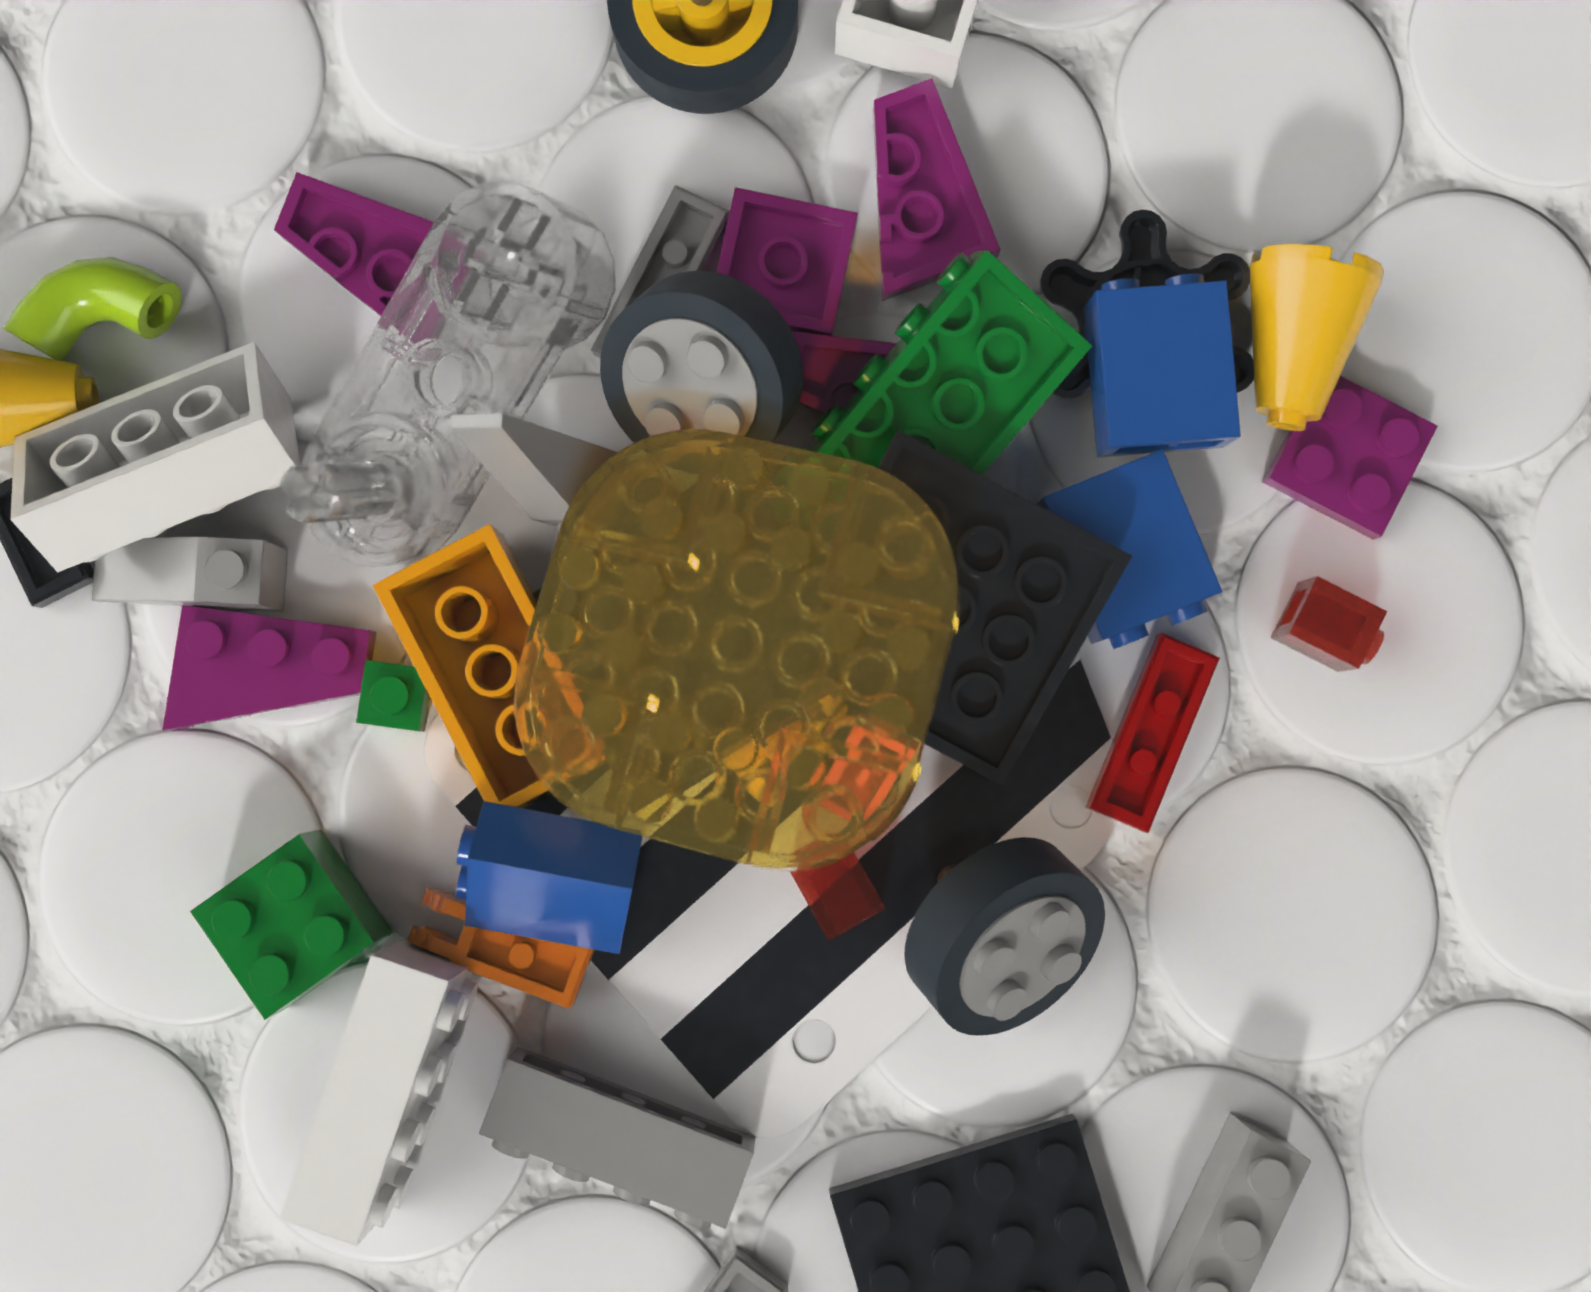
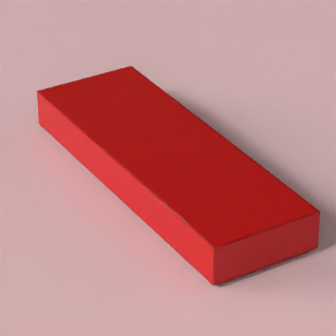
M1164 633L1156 634L1085 808L1141 832L1149 833L1220 657Z

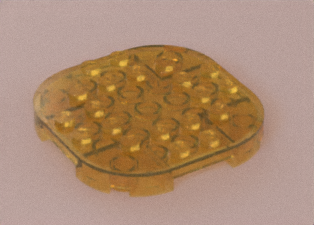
M707 429L669 431L637 441L622 449L604 462L586 480L573 498L564 516L521 654L515 681L514 713L520 742L531 767L546 788L564 805L591 821L620 831L770 871H805L839 862V859L855 852L871 840H876L887 830L908 802L922 768L920 760L953 634H957L960 619V584L947 536L934 513L916 492L889 473L858 461Z

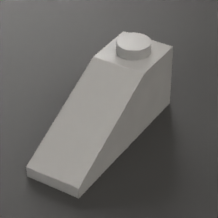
M504 413L451 415L450 429L532 520L558 526L557 537L569 540L595 541L596 531L622 532L631 456Z
M215 537L143 538L110 551L103 557L95 560L92 601L284 611L288 549L265 540Z

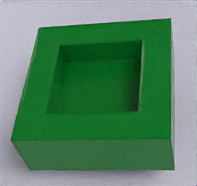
M365 660L356 723L425 732L430 696L415 667Z

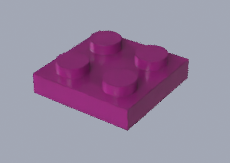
M735 187L716 273L735 278L758 291L779 311L792 332L833 336L858 213Z
M1340 376L1321 419L1318 421H1307L1304 431L1288 430L1262 482L1371 539L1382 537L1438 425Z

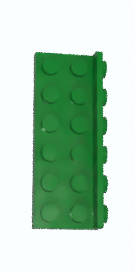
M988 250L974 252L969 258L962 252L946 267L936 282L943 288L927 308L919 303L905 316L894 332L900 338V341L884 359L877 353L863 366L852 382L858 388V391L843 409L836 403L833 404L811 430V434L817 438L812 446L801 458L795 453L791 454L770 479L769 483L775 487V490L767 499L814 582L819 577L897 430L983 475L1092 347L1084 337Z

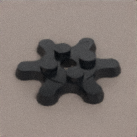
M1142 209L1133 211L1126 216L1120 226L1121 256L1113 268L1103 272H1092L1083 268L1076 261L1057 259L1049 263L1043 270L1040 278V288L1044 297L1049 302L1061 306L1073 314L1078 323L1079 334L1086 339L1084 306L1094 292L1101 290V285L1106 282L1131 278L1140 280L1141 287L1165 285V280L1174 276L1202 274L1204 275L1205 282L1227 281L1229 302L1239 298L1248 289L1250 269L1240 256L1233 253L1217 255L1200 268L1187 269L1178 266L1167 253V229L1165 222L1155 212ZM1233 346L1237 393L1247 389L1254 380L1253 358L1243 348ZM1088 352L1052 393L1054 396L1061 399H1074L1091 388Z

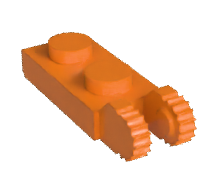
M436 888L426 889L422 899L424 905L429 906L431 910L438 913L448 914L465 921L466 900L457 899L456 895ZM465 924L459 940L433 927L424 925H413L407 941H410L409 943L449 958L452 963L467 967L469 972L570 1009L575 1004L594 953V949L465 926Z

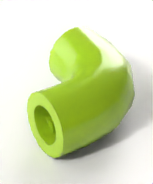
M114 257L76 260L45 275L19 302L3 329L55 360L64 361L84 331L99 322H117L146 339L159 337L169 329L180 311L182 302L181 290L177 284L153 270Z

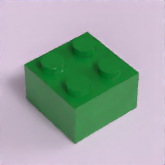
M322 830L298 834L190 911L264 1020L289 1008L393 934V931Z

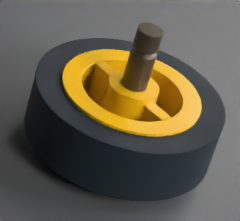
M607 0L608 15L617 51L629 75L652 98L664 105L684 112L696 114L722 113L745 106L756 100L781 77L788 66L796 45L798 0Z

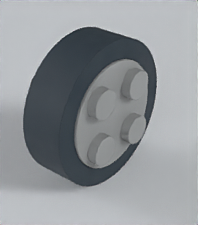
M686 271L658 281L616 317L602 345L600 356L601 383L607 404L617 423L630 440L648 456L669 468L683 473L711 476L738 457L742 459L746 467L751 465L765 453L789 424L800 402L803 388V366L797 342L787 322L779 311L758 291L724 274L709 271Z
M1021 837L989 845L970 855L959 864L948 865L940 871L938 883L920 905L907 934L904 957L909 977L944 1021L961 1033L983 1036L998 1034L1018 1027L1040 1015L1057 1002L1085 971L1097 950L1104 929L1105 906L1102 895L1098 888L1057 847L1047 841Z

